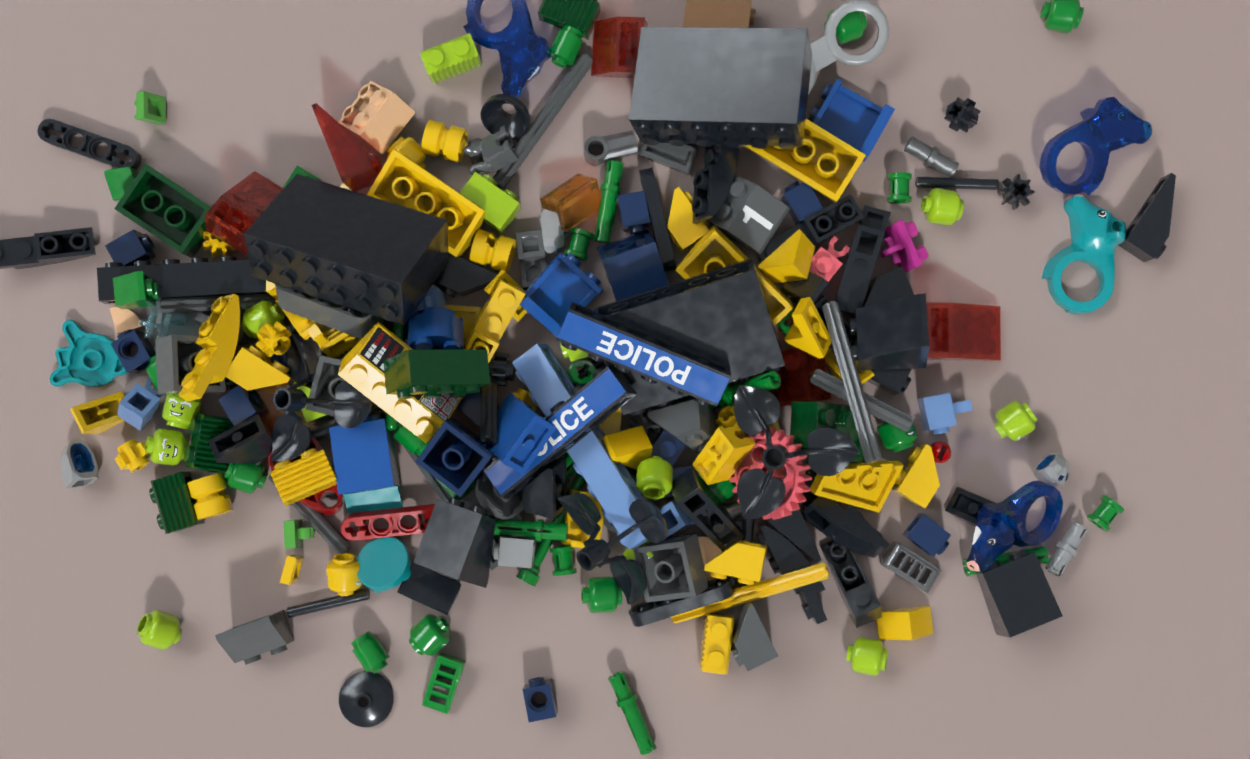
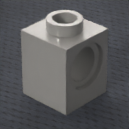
M500 537V543H495L494 559L498 560V566L534 568L536 540Z

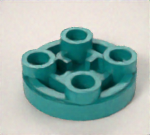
M394 537L376 538L362 548L356 560L360 564V569L357 573L359 580L375 593L393 589L411 576V556L409 550L400 540Z

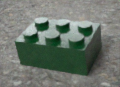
M146 163L114 208L181 254L192 259L205 241L203 232H209L212 225H216L223 215Z
M406 350L383 361L386 395H397V399L415 398L417 394H423L424 399L439 398L441 394H449L450 398L466 397V394L480 392V387L490 384L487 350Z
M792 402L790 436H795L793 445L801 443L802 447L800 450L809 449L807 437L812 431L824 427L833 428L846 434L857 446L859 453L851 462L866 463L850 405L823 402Z

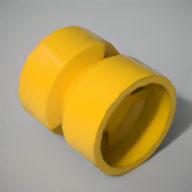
M430 119L423 133L421 151L426 155L436 158L442 154L445 160L460 163L465 153L463 148L467 145L468 130L454 125L447 128L445 123Z
M479 229L471 247L470 262L483 267L491 264L493 270L501 271L503 269L507 273L514 257L516 239L503 235L495 238L494 233Z
M223 473L206 476L187 483L191 498L197 500L194 505L197 520L207 519L233 510L230 496L224 494L227 486Z

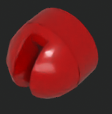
M939 441L930 445L935 463H945L950 459L951 448L947 443ZM942 446H944L945 450L943 452V455L941 459H938L937 457L941 451Z

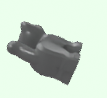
M505 125L500 128V131L488 135L484 139L474 138L463 148V152L470 156L473 164L469 169L471 175L475 172L500 170L509 163L519 160L517 152L512 150V148L516 147L514 139Z

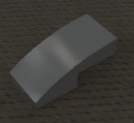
M542 230L515 233L522 288L524 291L529 288L547 267Z

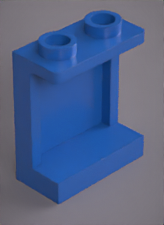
M837 78L834 85L828 83L821 96L825 100L822 107L818 108L815 106L808 120L865 154L866 156L863 159V162H865L895 109L887 104L883 108L842 86V80Z
M559 253L525 291L526 294L520 303L521 307L556 338L572 302L586 307L597 294L600 295L603 292L598 286L601 281L591 272L585 274L578 267L581 263L570 253L567 256Z
M510 392L498 409L497 443L492 444V447L488 448L503 463L524 475L556 430V427L533 411L529 404Z
M381 415L367 416L365 422L355 428H344L338 423L336 427L329 428L338 494L346 495L399 486L398 475H394L386 419H382Z

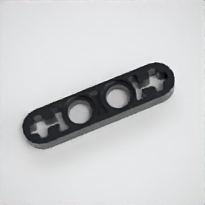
M45 119L38 126L37 132L40 139L55 147L115 168L132 167L136 170L141 164L139 152L128 145L54 119ZM48 130H57L58 132L64 134L63 138H60L56 135H49ZM81 134L83 136L82 145L73 148L71 145L72 137ZM101 143H106L108 145L107 154L102 157L97 156V146ZM116 152L124 156H131V162H124L120 158L115 157Z
M653 168L639 170L651 227L664 271L675 270V258Z
M728 577L727 579L717 578L708 581L709 587L696 597L643 602L632 607L629 610V615L633 625L640 627L731 597L734 594L731 581Z

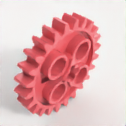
M775 427L770 428L773 444L785 446L788 452L801 449V443L793 445L795 436H786L785 430L776 431ZM764 429L757 435L747 434V437L740 438H752L756 444L734 472V477L729 479V482H736L737 485L740 477L746 471L754 468L762 469L768 474L767 467L762 461V454L767 448L765 445L766 434ZM808 454L789 458L784 466L774 470L772 477L781 479L785 484V498L777 509L763 516V520L770 518L776 520L790 516L792 511L800 509L798 503L806 501L802 493L809 492L810 488L805 485V481L812 480L811 476L805 474V470L810 469V466L803 462ZM737 486L732 490L733 493H737Z

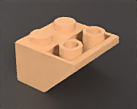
M370 80L368 84L360 89L358 97L353 104L343 111L342 118L338 123L383 155L415 114V111L394 92Z

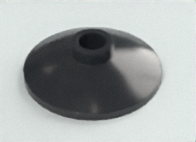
M366 671L359 672L348 678L339 693V707L343 716L350 723L359 727H372L384 721L390 714L394 703V694L389 682L383 676L370 671L367 673ZM360 697H367L369 704L363 706L360 703Z

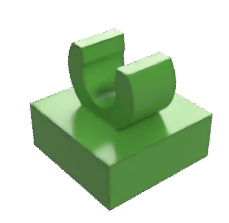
M145 91L136 93V100L134 102V105H136V115H134V119L157 125L165 124L166 97Z
M301 519L283 521L285 549L302 547V539L315 538L314 528L302 527Z

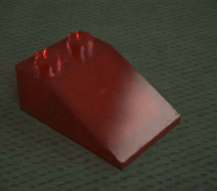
M317 103L311 105L342 182L355 192L373 185L383 168L379 157L375 155L373 150L369 151L362 142Z

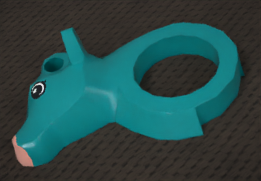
M1072 194L1066 198L1064 203V210L1070 220L1072 243L1049 259L1044 267L1041 279H1047L1050 295L1057 305L1066 310V313L1074 315L1088 314L1102 307L1113 293L1115 248L1125 240L1126 224L1122 220L1115 218L1108 210L1093 205L1084 195ZM1080 261L1089 264L1095 269L1099 277L1098 292L1088 302L1072 300L1065 294L1062 288L1061 276L1063 270L1071 262Z

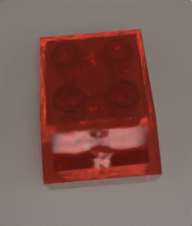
M254 171L221 195L205 214L206 231L248 256L244 233L283 188Z
M926 302L930 344L927 360H1001L1000 306Z

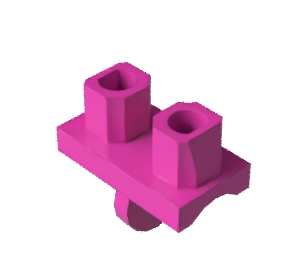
M902 219L885 230L886 239H884L887 250L881 252L883 258L891 256L894 265L898 264L899 267H903L905 273L922 265V262L929 257L923 245L915 247L911 238L918 235L915 222L904 223Z

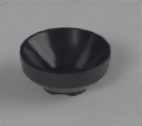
M508 94L491 96L484 103L480 112L481 121L491 134L497 133L505 125L513 139L523 136L530 122L529 111L524 103ZM502 105H512L516 109V113H507Z

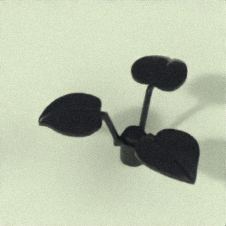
M292 333L289 337L291 345L287 350L288 372L296 383L286 385V388L277 389L273 395L275 408L284 411V414L276 420L273 427L272 454L270 459L272 461L294 460L307 451L311 442V430L306 424L301 423L303 418L296 413L301 411L307 403L335 405L334 418L344 428L358 427L365 421L372 410V401L347 381L337 385L335 389L336 400L307 398V395L301 389H297L312 381V375L316 372L320 355L324 356V353L316 341L311 338L304 340L301 335Z
M740 385L734 398V414L737 424L742 431L753 436L759 434L764 429L766 434L765 445L767 446L762 454V461L767 467L768 474L762 469L754 468L746 471L740 477L737 484V496L744 519H756L766 516L781 505L786 493L785 484L781 479L772 476L774 470L784 466L789 458L809 454L808 463L814 472L822 476H833L843 471L858 455L859 450L851 438L839 430L828 427L818 428L808 435L807 444L809 449L788 452L785 446L773 444L771 430L768 425L776 423L780 417L781 406L779 400L773 393L765 389L747 385Z
M579 492L559 497L557 500L579 528L587 535H590L589 539L583 543L585 547L576 554L580 566L587 571H591L597 566L601 568L603 565L610 563L612 575L625 594L627 604L638 600L644 594L647 587L645 572L635 560H627L624 555L608 558L611 552L610 547L638 528H640L641 533L647 540L653 543L662 542L667 537L668 528L659 508L648 499L640 498L635 500L629 507V513L636 524L609 542H606L603 539L594 540L601 529L597 524L601 516L597 506L590 497Z

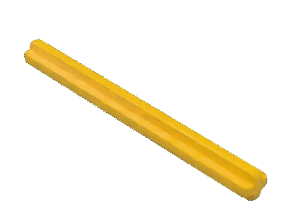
M820 563L756 582L754 585L734 589V594L725 600L673 616L671 619L673 623H680L829 578V571L825 563Z

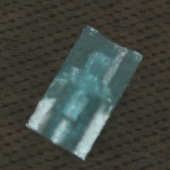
M150 311L148 321L139 320L138 325L146 327L145 338L152 339L154 329H158L157 338L170 335L167 334L169 323L184 327L187 312L162 313L160 324L156 323L158 312Z

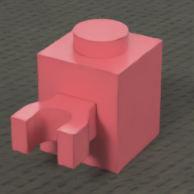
M835 236L829 241L827 251L821 247L815 253L809 270L828 282L843 264L838 258L843 257L850 250L846 245L842 251H836L834 243L838 238Z

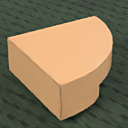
M118 307L110 308L117 334H121L129 329L138 330L146 327L143 319L132 310L120 309Z

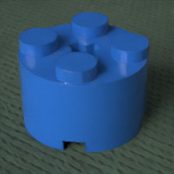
M441 307L425 308L424 313L417 316L415 312L408 319V346L413 350H464V320L462 317L460 319L457 318L453 310Z

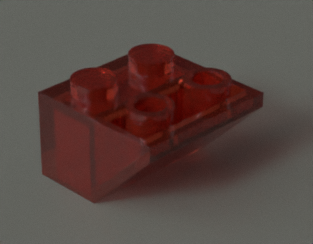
M617 16L595 21L591 76L635 78L641 27H648L645 17Z
M799 348L782 351L785 366L780 367V370L776 372L780 377V387L768 390L777 397L781 407L791 406L792 402H816L831 399V393L810 382L811 376L816 369L827 372L825 357L817 358Z

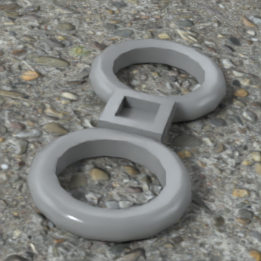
M851 0L842 3L831 13L825 24L824 35L810 43L812 64L808 95L815 84L816 72L836 60L845 65L861 66L872 62L883 52L888 42L889 25L886 15L879 6L868 0ZM853 11H864L870 14L876 21L878 28L877 39L868 51L858 55L848 54L837 43L836 27L846 14Z

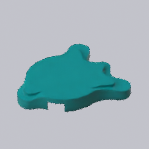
M74 320L64 322L62 330L69 341V346L67 348L60 347L55 351L58 368L49 378L53 386L62 387L68 383L77 382L83 386L101 387L109 384L118 376L128 373L111 346V343L115 342L114 340L101 334L88 333Z

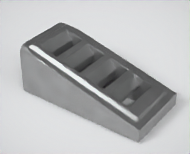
M893 541L880 563L927 594L942 571L896 541ZM901 552L904 553L905 555L903 556L902 560L900 561L898 566L895 567L893 564L896 561L897 557ZM908 559H914L906 573L903 572L902 569ZM918 563L922 564L916 577L912 578L911 575ZM928 568L932 572L923 585L919 581Z

